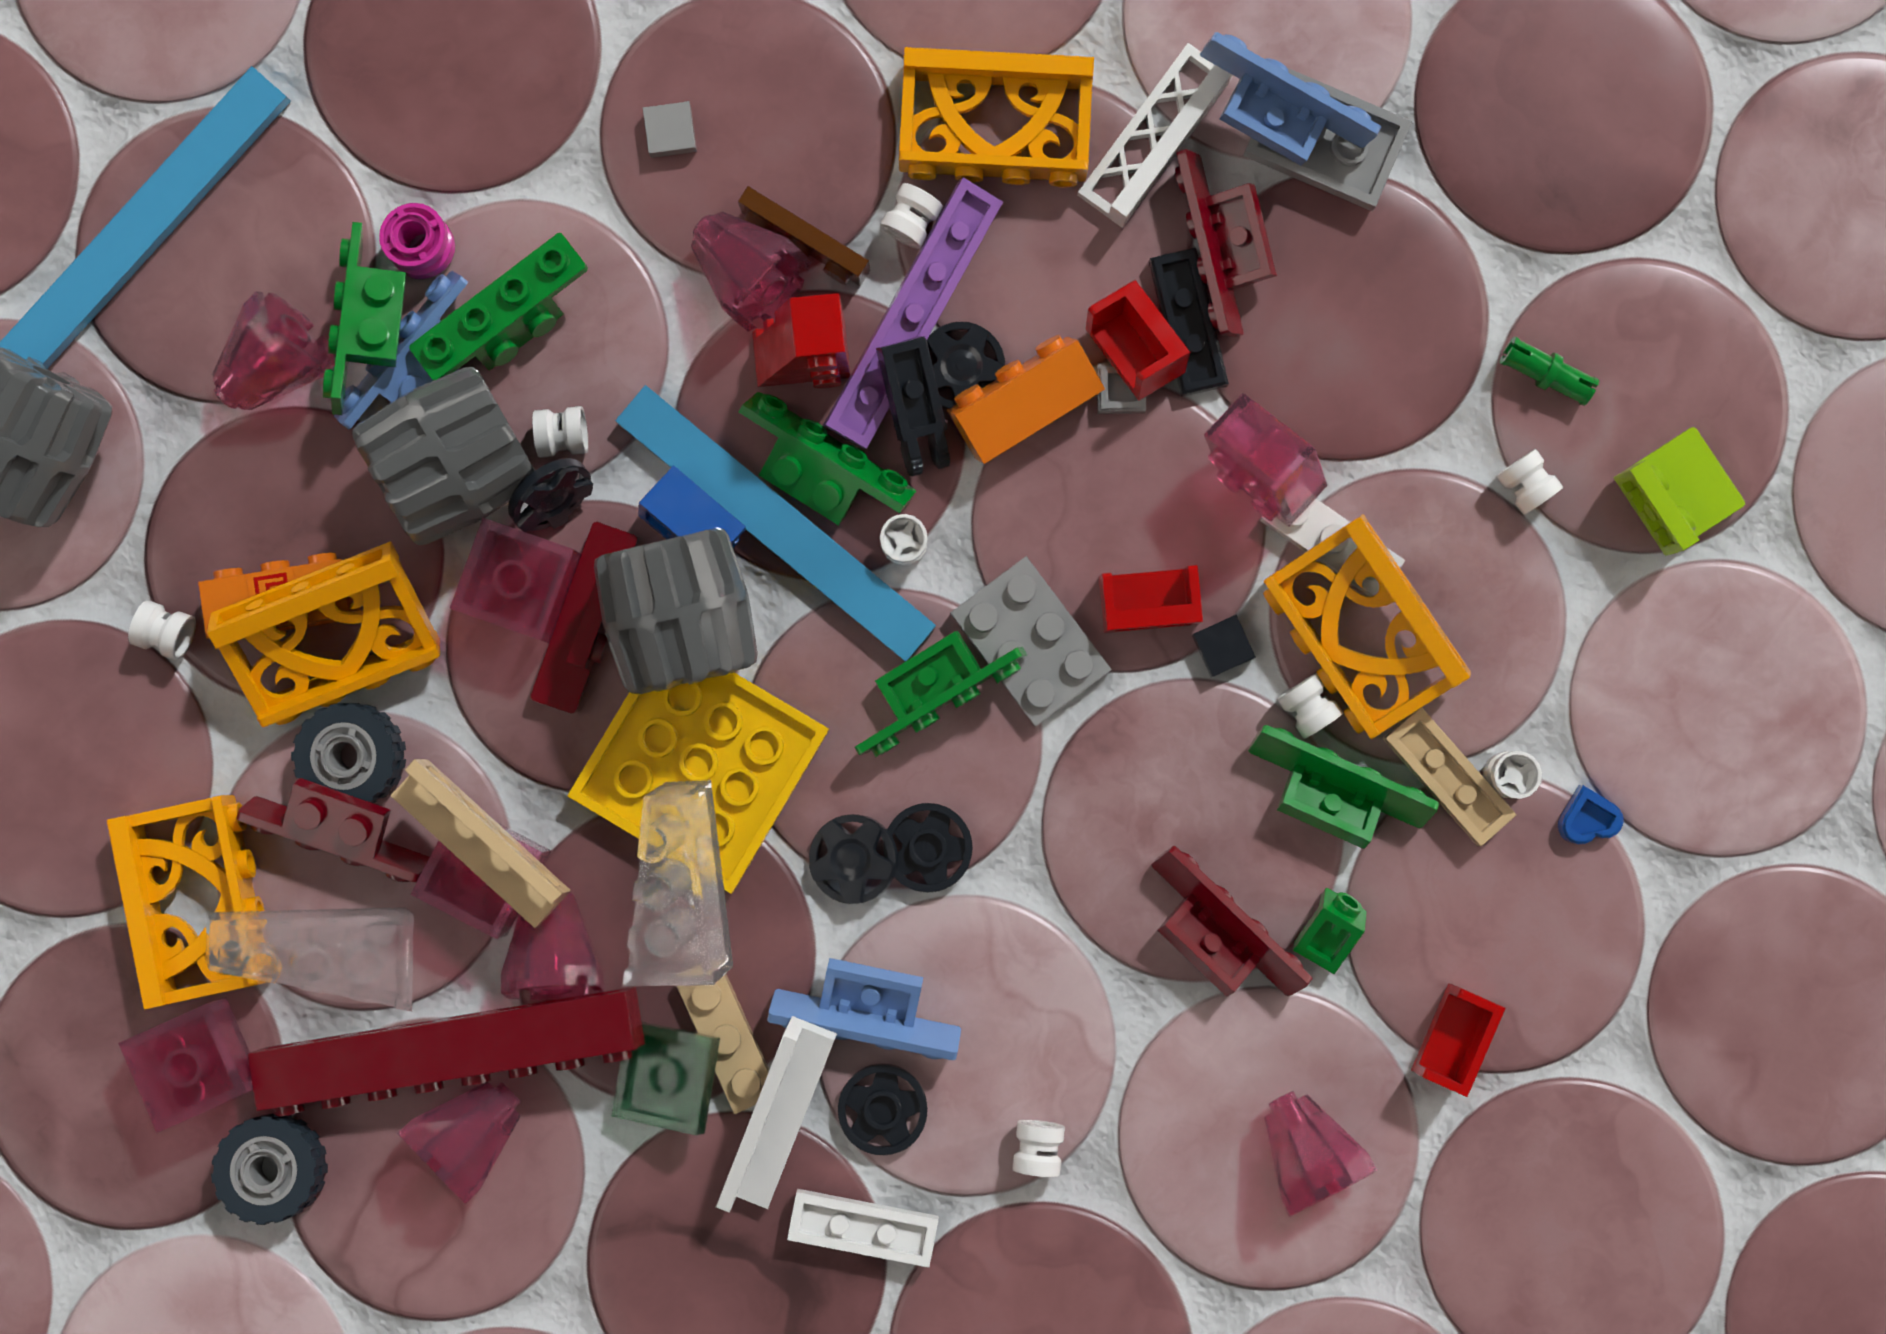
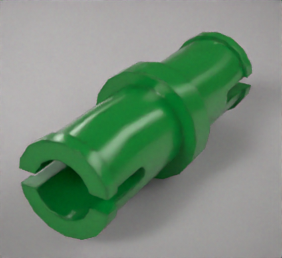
M1516 336L1509 341L1503 353L1506 356L1503 355L1500 358V364L1506 365L1536 380L1535 385L1543 390L1549 387L1577 401L1582 406H1585L1595 394L1596 389L1592 388V386L1596 388L1599 384L1598 378L1592 377L1564 363L1563 356L1555 352L1549 355L1521 341Z

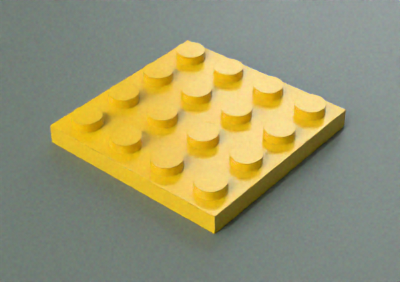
M735 672L724 676L705 678L702 682L690 685L684 683L658 692L651 691L644 694H632L629 692L567 796L732 894L830 729Z

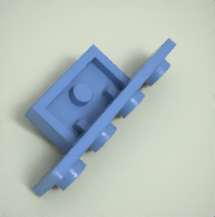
M1215 32L1200 53L1202 58L1240 79L1219 120L1300 166L1308 160L1324 127L1360 148H1364L1370 143L1381 129V126L1372 121L1366 111L1355 106H1346L1330 97L1329 92L1321 85L1300 80L1290 74L1287 67L1281 62L1270 58L1264 59L1248 50L1246 44L1235 36L1222 35Z
M450 271L447 276L439 275L430 284L425 292V297L428 298L417 313L411 311L401 320L396 367L366 365L365 370L368 374L357 387L351 385L345 390L343 414L334 415L340 424L348 430L351 429L378 394H381L392 403L411 390L433 381L410 351L409 346L441 321L440 317L468 284L466 279L456 272Z
M829 958L821 998L776 989L767 1018L768 1022L787 1028L791 1017L794 1016L837 1033L835 1039L838 1040L851 1039L871 1043L882 1049H900L919 1053L930 1059L956 1060L961 1035V1028L959 1026L916 1018L924 977Z

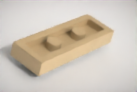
M1422 707L1407 716L1382 738L1477 846L1485 844L1517 815Z
M719 962L677 981L675 984L734 1114H737L756 1105L769 1073V1067L722 963Z

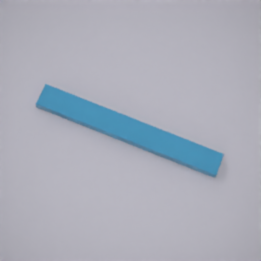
M251 66L0 341V348L9 349L24 359L31 357L39 360L48 369L285 109L291 100Z
M645 385L615 420L669 467L674 465L744 524L746 526L745 530L905 662L911 658L935 629L936 625L648 386Z

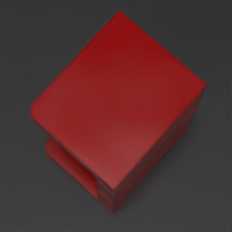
M1136 280L1088 308L1086 331L1138 401L1186 372L1190 351Z
M1191 565L1177 570L1121 575L1102 573L1099 576L1104 633L1192 626L1203 622L1198 565Z
M1448 983L1411 1071L1429 1081L1468 1097L1506 1008Z

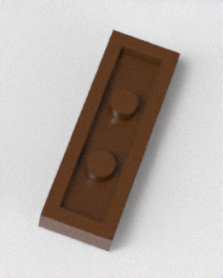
M747 186L738 200L741 213L745 215L743 219L745 224L764 236H767L769 231L783 238L785 240L783 246L795 256L803 260H807L809 256H812L825 264L823 271L837 282L847 285L849 280L861 287L870 272L869 260Z

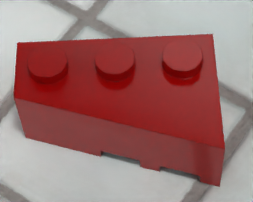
M839 293L789 298L774 312L775 322L774 319H766L763 322V328L755 329L752 332L758 387L813 382L814 388H832L840 386L841 379L849 378L851 375L846 325Z

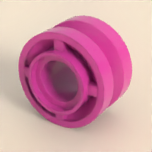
M420 203L401 205L392 210L381 225L379 233L381 248L400 272H406V276L414 279L431 278L444 271L452 261L455 252L454 236L439 214L431 207ZM426 235L421 245L409 248L411 241L416 236Z

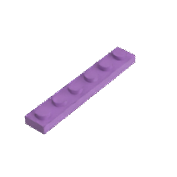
M964 177L959 179L823 424L824 427L860 448L867 449L890 407L876 348L919 336H925V339H928L1003 201Z

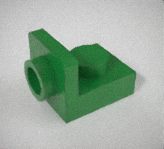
M1325 888L1320 896L1319 907L1295 940L1293 951L1335 974L1365 932L1366 910L1351 895L1343 892L1336 893L1329 888Z

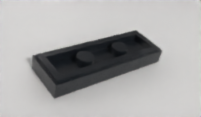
M1196 247L1152 257L1149 260L1161 314L1190 351L1186 372L1177 378L1181 397L1227 387L1229 384L1217 332L1211 323L1208 313L1209 299L1205 283L1199 275Z

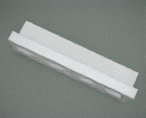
M1187 43L1078 191L1077 196L1122 228L1234 76L1200 56L1201 51ZM1190 60L1208 74L1198 88L1182 91L1179 72L1187 61ZM1173 82L1175 92L1165 93ZM1183 99H1189L1184 106ZM1176 101L1178 115L1171 125L1154 128L1151 111L1157 103ZM1146 119L1147 129L1137 131ZM1156 136H1162L1160 140L1156 142ZM1149 138L1151 152L1143 163L1127 165L1124 151L1126 144L1130 140ZM1119 156L1120 166L1109 168ZM1135 173L1129 181L1128 174ZM1122 175L1124 189L1112 205L1093 192L1101 178Z
M794 1016L791 1017L720 1195L717 1208L730 1213L734 1201L738 1197L768 1209L837 1033Z

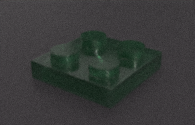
M642 1022L645 1044L635 1050H631L632 1058L620 1061L611 1117L691 1135L705 1134L720 1037Z

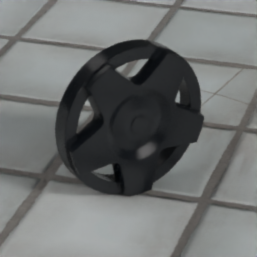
M970 322L948 323L933 331L927 339L928 348L936 358L933 370L938 390L949 388L954 398L974 385L992 383L997 380L995 373L1005 366V357L999 342L988 330ZM953 331H967L960 340H954L947 335V333ZM986 341L992 347L997 361L984 355ZM940 396L941 404L944 408L950 409L957 404Z
M565 458L545 464L527 476L516 488L508 504V514L516 526L525 533L527 531L542 530L550 526L556 529L568 521V515L582 503L584 498L591 495L593 490L591 475L585 466L576 459ZM523 503L528 504V506L520 513Z
M935 803L913 805L899 813L887 829L892 837L895 834L902 843V849L898 852V866L895 878L912 890L927 893L944 890L955 884L964 875L970 864L973 850L970 831L963 819L946 806ZM919 811H930L922 823L908 818L909 815ZM950 819L959 826L964 839L950 835ZM884 844V845H883L884 857H886V858L888 859L887 849H886V846H885V844ZM963 860L958 870L947 879V864ZM919 871L926 884L913 882L906 878L905 875Z
M859 814L842 815L827 822L815 835L809 853V869L817 886L828 897L845 904L865 903L880 896L892 883L898 866L897 848L890 832L877 820ZM847 822L862 823L854 833L848 832L841 824ZM880 837L886 846L888 859L876 851ZM824 841L828 853L819 859L820 849ZM868 879L882 880L875 889L864 894ZM826 880H838L841 893L832 888Z
M874 1064L859 1070L847 1081L839 1098L838 1118L845 1136L857 1148L870 1154L892 1155L907 1149L918 1139L927 1120V1099L921 1084L910 1072L896 1065ZM876 1073L871 1086L855 1085L862 1078ZM897 1076L906 1080L915 1091L900 1090ZM846 1105L858 1114L852 1128L847 1120ZM920 1112L917 1125L910 1134L906 1119ZM877 1135H882L891 1145L876 1146L868 1142Z

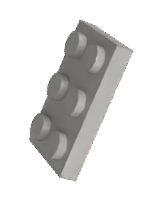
M1287 68L1290 74L1300 80L1321 85L1329 92L1330 97L1346 106H1355L1366 111L1370 115L1371 120L1379 124L1381 129L1370 143L1364 148H1360L1324 127L1308 160L1302 166L1253 138L1250 139L1243 156L1373 211L1412 121Z
M1027 556L950 612L987 664L992 663L1017 647L1024 648L1027 656L1018 661L1022 669L1003 680L1002 684L1035 727L1112 670Z

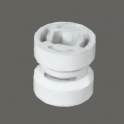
M903 183L896 194V206L893 211L886 212L880 227L888 235L901 243L920 249L927 238L926 228L929 222L937 220L943 205L926 191L914 185Z
M582 406L567 407L563 413H553L549 409L534 410L532 417L533 436L538 457H553L558 451L566 450L573 455L588 452L587 422Z
M1536 449L1514 462L1496 476L1504 488L1514 491L1516 495L1515 504L1523 515L1541 505L1563 488L1555 475H1549L1543 469L1544 459Z
M908 514L895 515L888 519L882 527L880 534L882 551L886 558L894 564L901 566L913 565L921 560L926 553L928 546L926 528L915 516Z
M146 600L138 607L133 616L128 640L130 644L143 649L150 647L159 648L162 656L179 660L191 644L196 628V620L194 616L180 611L170 614L165 611L163 605Z
M1317 673L1306 678L1277 698L1284 711H1295L1297 713L1294 716L1297 720L1295 727L1303 739L1318 732L1343 714L1336 701L1329 700L1327 696L1322 697L1320 695L1324 691V685Z
M1504 751L1494 754L1488 759L1483 769V777L1502 798L1522 799L1529 797L1537 791L1541 783L1542 771L1540 764L1532 755L1522 751Z
M1019 1120L1017 1122L1016 1137L1020 1141V1148L1014 1154L1013 1171L1038 1177L1060 1176L1061 1159L1058 1157L1057 1152L1058 1146L1064 1141L1065 1126L1040 1120Z

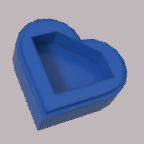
M1578 785L1559 818L1558 831L1563 839L1572 844H1586L1592 841L1594 837L1611 838L1622 829L1624 823L1623 814L1609 800L1584 785Z

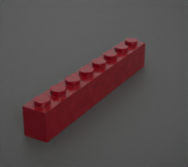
M636 986L269 1046L248 1053L256 1111L274 1108L275 1116H285L305 1111L304 1103L321 1101L322 1109L348 1105L351 1103L350 1096L367 1093L368 1101H378L398 1096L397 1088L414 1086L415 1094L443 1089V1081L461 1078L462 1086H470L491 1081L490 1073L508 1070L509 1078L530 1076L538 1073V1065L555 1063L556 1071L574 1069L585 1066L584 1058L602 1055L603 1063L623 1061L632 1058L631 1050H635L645 1044Z

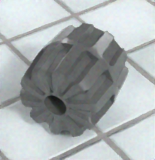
M0 348V516L30 526L50 527L60 519L87 476L111 419L113 406L96 390L80 385L74 377L64 372L54 373L49 371L41 361L31 357L24 359L6 348Z
M465 367L411 390L359 423L352 431L355 446L367 464L369 473L381 488L385 501L391 511L395 513L403 530L417 545L429 544L488 517L509 503L512 494L519 484L535 471L480 372L474 367Z
M713 528L604 554L595 559L594 571L602 622L621 680L628 692L644 694L651 691L667 690L684 683L690 685L702 682L705 678L734 673L737 670L748 668L757 662L758 651L749 595L729 535L724 529Z

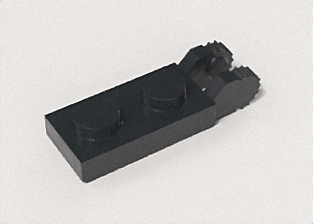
M925 336L877 347L876 352L897 440L901 441L900 449L907 473L911 477L923 474V461L917 438L928 435L930 454L936 468L942 469L950 466L951 458L944 430L948 429Z

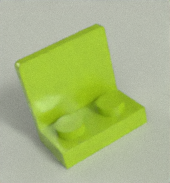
M1695 427L1685 430L1613 477L1665 556L1686 550L1700 541L1699 535L1745 505V500Z

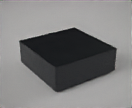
M1237 615L1192 634L1210 677H1214L1256 658Z

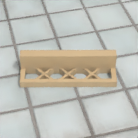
M414 759L405 769L409 776L391 794V797L534 928L539 927L571 890L429 760Z

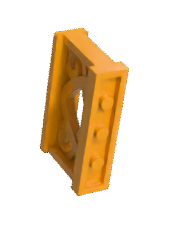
M905 47L899 171L908 172V177L917 180H932L936 178V174L955 175V179L958 181L964 177L972 183L983 181V177H1002L1003 183L1025 185L1030 183V179L1049 180L1050 185L1063 188L1074 187L1077 185V181H1086L1089 166L1094 57ZM916 81H928L936 107L925 109L914 115ZM960 83L972 84L976 92L973 97L963 102L953 103L952 99L964 97L957 90V86ZM991 85H1003L1009 103L1018 112L1031 119L1016 134L1004 142L993 146L980 137L960 114L977 108L987 97ZM1022 87H1035L1037 89V95L1030 98V101L1038 104L1042 103L1039 108L1021 100L1019 91ZM1066 89H1079L1077 123L1066 116L1056 113L1061 105ZM942 118L945 124L935 127L930 133L929 140L939 136L945 140V148L939 152L924 151L916 142V132L925 122ZM1050 123L1064 128L1073 140L1074 146L1072 151L1062 159L1049 158L1043 153L1042 149L1046 143H1055L1060 147L1056 134L1046 129ZM960 144L971 154L958 153ZM1028 147L1030 157L1017 156Z
M1364 514L1264 580L1268 589L1263 592V595L1268 604L1278 616L1285 612L1295 627L1290 631L1292 639L1304 655L1312 652L1322 668L1316 671L1318 677L1330 694L1333 695L1337 691L1340 693L1348 705V708L1344 709L1343 712L1358 734L1365 731L1372 740L1446 691L1470 678L1471 671ZM1350 537L1357 545V548L1344 562L1338 573L1327 565L1315 561ZM1304 572L1319 573L1332 582L1329 592L1320 585H1309L1306 587L1313 590L1316 595L1315 602L1311 605L1302 604L1293 593V584L1296 577ZM1367 577H1373L1379 583V591L1372 597L1362 595L1350 586L1353 579L1363 588V580ZM1345 595L1353 602L1365 607H1383L1393 602L1397 604L1401 611L1390 622L1385 636V648L1388 657L1370 656L1339 645V618ZM1323 615L1321 638L1307 618H1316ZM1404 630L1410 631L1414 634L1416 643L1411 647L1401 645L1407 657H1399L1395 646L1396 634ZM1339 664L1360 671L1353 683L1349 681ZM1439 666L1444 676L1409 698V685L1405 674L1418 673ZM1385 675H1395L1399 687V694L1395 704L1387 709L1371 707L1364 698L1363 690L1365 686L1369 684L1377 685L1380 688L1382 697L1387 688Z
M391 541L214 611L210 615L207 635L215 649L219 648L257 715V720L262 728L274 723L277 725L290 723L306 710L319 705L321 707H329L330 705L337 704L347 694L361 688L375 689L380 687L391 676L406 670L416 672L425 669L440 656V638L420 603ZM389 580L402 606L380 607L379 584ZM350 596L354 601L350 605V609L363 606V610H340L336 606L335 601ZM319 609L321 613L334 621L347 624L361 623L353 645L342 660L320 658L294 649L305 635L308 612ZM397 618L407 622L413 628V638L393 647L389 646L386 643V638L390 635L401 636V632L398 628L389 624L379 625V620ZM291 621L296 629L290 637L281 642L279 639L286 635V631L278 630L275 625ZM245 638L264 654L253 667L239 645L238 640ZM370 650H372L375 653L373 655L368 656ZM273 662H277L281 666L276 672V685L282 678H290L295 682V686L278 693L270 692L262 685V673Z
M220 795L107 819L144 1009L260 985L271 981L270 972L274 971L275 959L270 944L264 943L261 925L265 923V909L259 896L255 897L252 878L256 875L255 859L252 852L245 848L242 831L246 830L247 824L236 820L238 809L242 807V804L240 802L236 803L234 795ZM200 816H205L216 823L219 839L215 845L209 846L205 843L204 833L206 830H202L194 836L191 848L185 846L186 831L193 820ZM178 819L174 828L173 842L147 839L144 826ZM223 857L225 869L215 860ZM167 859L172 860L171 873L167 882L164 884L156 883L153 873L154 867L159 866L166 872L168 870ZM184 865L205 877L221 893L213 916L199 936L186 920L173 914L161 913L159 901L168 897L177 888L183 875ZM235 916L237 928H228ZM171 927L178 929L187 940L189 946L185 948L181 938H177V943L173 947L168 946L166 931ZM236 942L241 947L243 964L234 974L227 975L221 973L213 967L206 954L212 949L219 959L230 961L232 959L227 955L226 947L229 943ZM197 963L202 973L211 981L176 989L174 976Z

